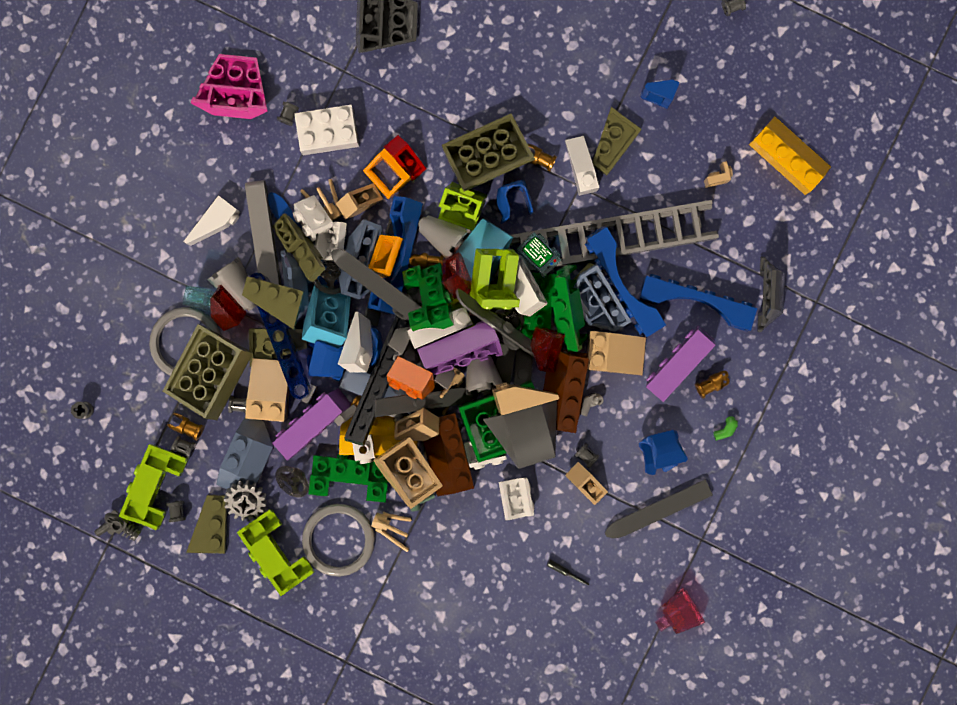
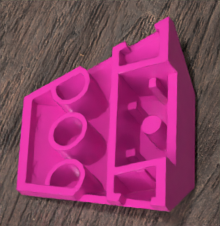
M219 54L210 68L204 83H201L197 95L191 100V104L215 116L252 119L268 112L257 58Z

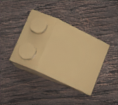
M597 331L589 332L587 345L589 362L587 370L643 375L646 337Z
M253 358L246 401V419L284 422L288 418L292 361Z
M507 382L497 384L496 389L492 390L498 412L501 415L559 399V396L553 392L509 385Z
M410 437L404 438L373 460L383 476L410 509L443 486Z

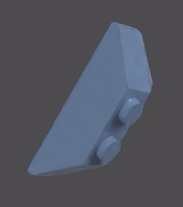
M362 220L349 236L345 251L369 267L379 235H383L381 225ZM341 268L339 269L338 276L341 294L361 299L370 292L369 289Z
M281 251L284 286L305 292L296 323L297 326L307 313L312 295L309 284H312V281L307 279L298 262L285 251Z
M597 264L579 274L573 288H579L583 315L588 325L616 332L631 322Z
M243 419L221 464L216 485L230 489L233 483L238 485L240 480L243 484L249 480L250 485L254 482H259L273 449V444L264 421Z

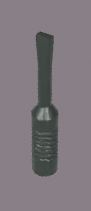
M551 559L548 561L546 566L589 585L580 577L570 573L569 569Z

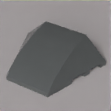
M357 0L356 44L358 52L363 53L415 42L418 3L413 0Z
M761 256L760 275L764 276L762 312L758 313L757 332H762L782 315L784 311L785 274L772 265L765 257Z
M557 400L509 414H497L483 419L518 469L556 457Z

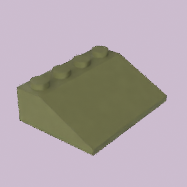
M508 114L441 145L445 157L464 192L535 160L512 114Z
M198 324L168 379L163 392L203 418L218 420L253 353L224 336Z

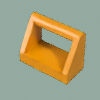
M385 148L363 170L387 199H390L411 181L410 176ZM382 160L400 178L398 184L391 191L372 170Z
M379 235L368 268L382 278L391 276L403 239L397 236Z

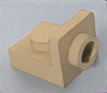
M727 161L722 162L720 165L722 174L719 171L708 174L709 177L704 180L705 188L725 184L731 180L733 176L732 168L728 166Z

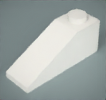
M584 136L565 140L578 195L598 191L599 185Z
M218 196L183 242L192 246L228 228L230 225H234L239 219L238 214L240 211Z
M519 255L514 294L520 299V304L515 309L519 314L531 316L548 303L524 258Z
M463 307L452 311L454 325L445 329L424 328L414 332L412 329L408 330L407 332L414 349L473 325L466 308Z
M359 312L354 314L338 361V365L350 373L367 372L373 356L371 323L368 318Z

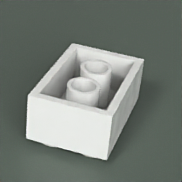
M352 105L294 113L300 152L303 155L359 147Z

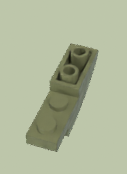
M284 213L272 227L286 251L293 254L307 279L314 282L326 269L321 262L323 257L311 240L305 236L301 228Z

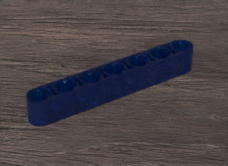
M253 273L250 276L255 279L262 277L263 281L270 282L268 277L261 273ZM257 306L292 396L296 399H306L311 394V387L287 325L279 319L275 323H270L269 316L271 314ZM282 331L284 339L279 342L276 339V334ZM289 349L291 357L286 360L283 357V352ZM293 367L298 369V375L295 378L290 375V370ZM300 385L305 387V393L302 396L297 393V388Z

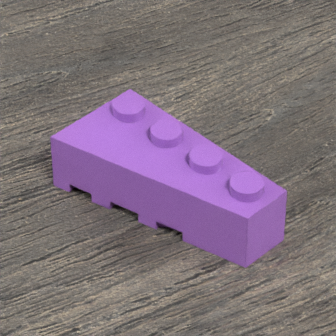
M484 321L478 322L471 328L461 329L451 336H444L439 341L432 344L428 343L417 349L424 368L432 372L433 376L451 371L455 365L464 367L468 366L475 359H480L481 362L488 360V356L496 354L497 357L503 355L495 329Z
M699 325L687 333L683 343H679L672 350L673 354L669 359L666 357L659 364L660 369L656 373L653 371L646 379L648 382L646 388L662 402L669 397L716 345L715 339Z
M339 388L328 394L325 392L316 399L318 403L314 406L309 405L302 411L304 415L300 419L298 417L293 419L289 423L291 426L289 429H283L275 436L277 439L272 444L287 461L299 453L313 438L321 434L327 425L332 424L341 413L350 407L351 402Z

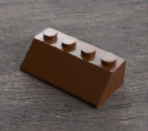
M550 348L543 391L553 392L559 396L556 430L570 433H576L589 362L588 353L568 352V350Z
M456 413L439 417V434L423 441L429 466L443 485L436 491L437 497L474 489Z

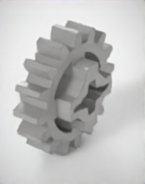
M241 480L238 482V485L233 483L231 488L227 489L224 497L226 502L224 507L229 508L228 514L234 513L235 519L241 516L242 521L245 520V517H248L251 521L253 515L258 518L260 512H264L267 503L265 499L266 493H262L263 488H256V482L250 485L249 480L245 484Z

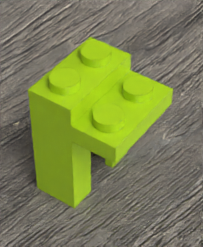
M451 182L445 188L439 204L441 211L438 219L473 231L488 195L473 189L464 192L460 184Z
M476 248L470 296L482 308L493 309L494 307L498 310H509L512 307H519L520 299L514 294L519 255L513 249ZM493 256H501L497 284H489Z

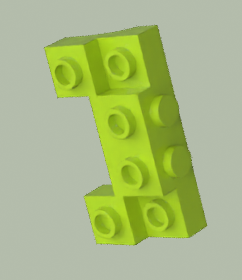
M149 444L141 464H138L135 468L134 475L136 476L134 481L130 482L127 487L126 493L128 495L119 517L154 530H159L167 511L153 506L166 472L182 476L188 458Z
M271 508L239 530L237 534L250 551L248 553L249 557L253 562L257 561L261 567L259 571L263 577H268L279 595L282 596L312 575L315 570L305 556L293 564L287 559L270 534V532L282 525Z

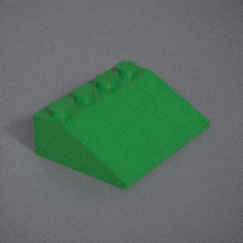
M531 381L517 385L535 389ZM493 394L458 406L478 463L507 453L483 420L484 418L500 414Z

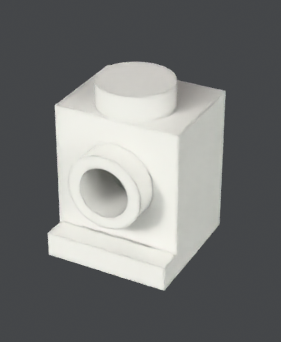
M373 434L368 435L364 446L367 448L365 454L360 452L361 445L352 443L355 461L360 460V464L371 463L372 458H376Z

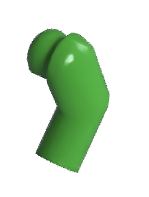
M727 417L724 429L713 432L716 441L731 437L738 427V421L735 417Z

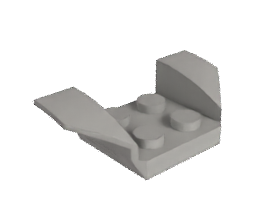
M411 328L396 329L388 343L396 351L393 355V360L395 361L399 356L424 368L417 351L421 347L414 349L407 332ZM454 370L434 375L433 378L434 381L448 390L455 373Z

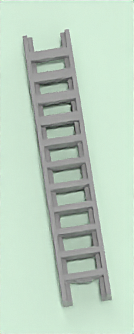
M712 200L512 234L511 236L514 238L510 245L521 243V248H523L528 241L536 236L549 248L547 238L559 237L562 258H556V262H554V259H551L541 268L532 263L522 251L523 258L532 272L548 269L547 266L555 268L596 260L597 257L594 252L588 253L584 245L586 243L584 232L598 230L603 226L607 228L616 226L619 248H616V257L715 240L719 238L717 231L701 233L700 230L702 227L697 212L712 209ZM691 213L694 235L682 237L678 215ZM672 216L676 238L663 240L659 218ZM653 220L657 241L644 243L641 222ZM635 223L638 244L625 246L622 225ZM578 233L582 254L570 256L566 235ZM497 269L493 278L498 277L499 269Z

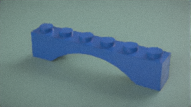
M394 196L390 218L394 236L402 238L403 241L391 276L383 279L402 292L404 287L402 271L408 269L423 203L407 197ZM371 292L367 308L394 314L393 308Z
M603 226L585 237L587 243L584 245L590 254L594 252L597 257L594 260L600 270L604 269L606 272L605 278L609 285H614L617 290L615 295L620 303L622 301L625 303L627 308L624 310L630 319L633 317L636 321L634 327L640 335L643 333L648 337L666 326L655 307L636 299L623 285L616 266L617 243L608 228Z
M654 274L645 276L638 297L639 300L652 304H659L672 299L695 300L714 309L724 318L728 326L747 332L752 329L758 309L752 307V303L745 301L737 303L734 302L732 297H717L715 292L708 290L700 292L697 291V287L692 285L683 287L679 285L678 281L668 279V282L660 280L661 277Z

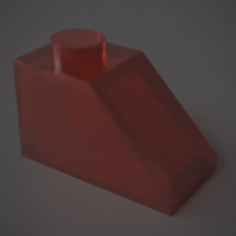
M460 252L442 260V283L454 299L457 298L456 290L458 288L467 294L471 292V278Z
M222 285L217 288L210 298L211 318L223 331L239 325L247 313Z
M535 327L530 346L538 369L543 372H555L565 335L548 328Z

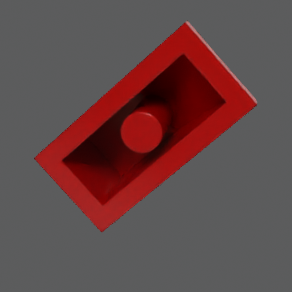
M399 135L384 146L388 153L410 176L412 181L427 169L408 143Z

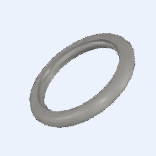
M191 307L175 308L161 316L153 326L149 341L151 356L155 364L167 375L171 376L175 367L165 361L159 349V337L163 328L171 320L185 316L200 320L208 329L220 334L217 324L205 312Z
M332 504L317 510L309 518L303 530L302 545L307 560L318 571L329 576L341 577L357 572L370 559L374 549L375 537L370 521L361 511L347 504ZM335 513L346 514L356 519L365 535V546L359 558L343 567H333L325 564L316 556L312 547V533L317 523L324 517Z

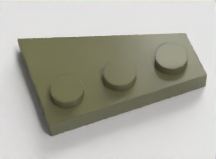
M612 107L610 108L592 162L593 166L606 176L642 130Z
M247 276L242 296L295 330L305 292Z
M250 328L249 351L253 353L249 360L250 367L252 366L253 358L273 360L308 348V341L302 340L303 328H295V330L292 328Z
M225 495L206 496L186 553H226L227 508L224 507L226 503L224 501Z

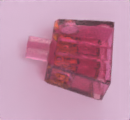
M684 588L680 589L660 607L664 617L655 621L661 632L671 626L676 634L705 623Z

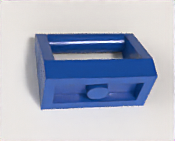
M665 80L647 83L640 97L667 109L673 101L680 82Z

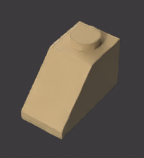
M373 183L348 192L336 205L346 220L381 202L383 198Z
M425 408L395 422L394 438L396 440L410 437L412 441H426L439 434V417Z
M579 462L565 475L594 505L608 493Z

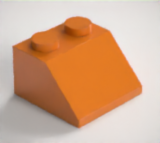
M399 356L386 375L390 387L395 390L401 389L414 399L419 398L423 400L435 388L432 372Z

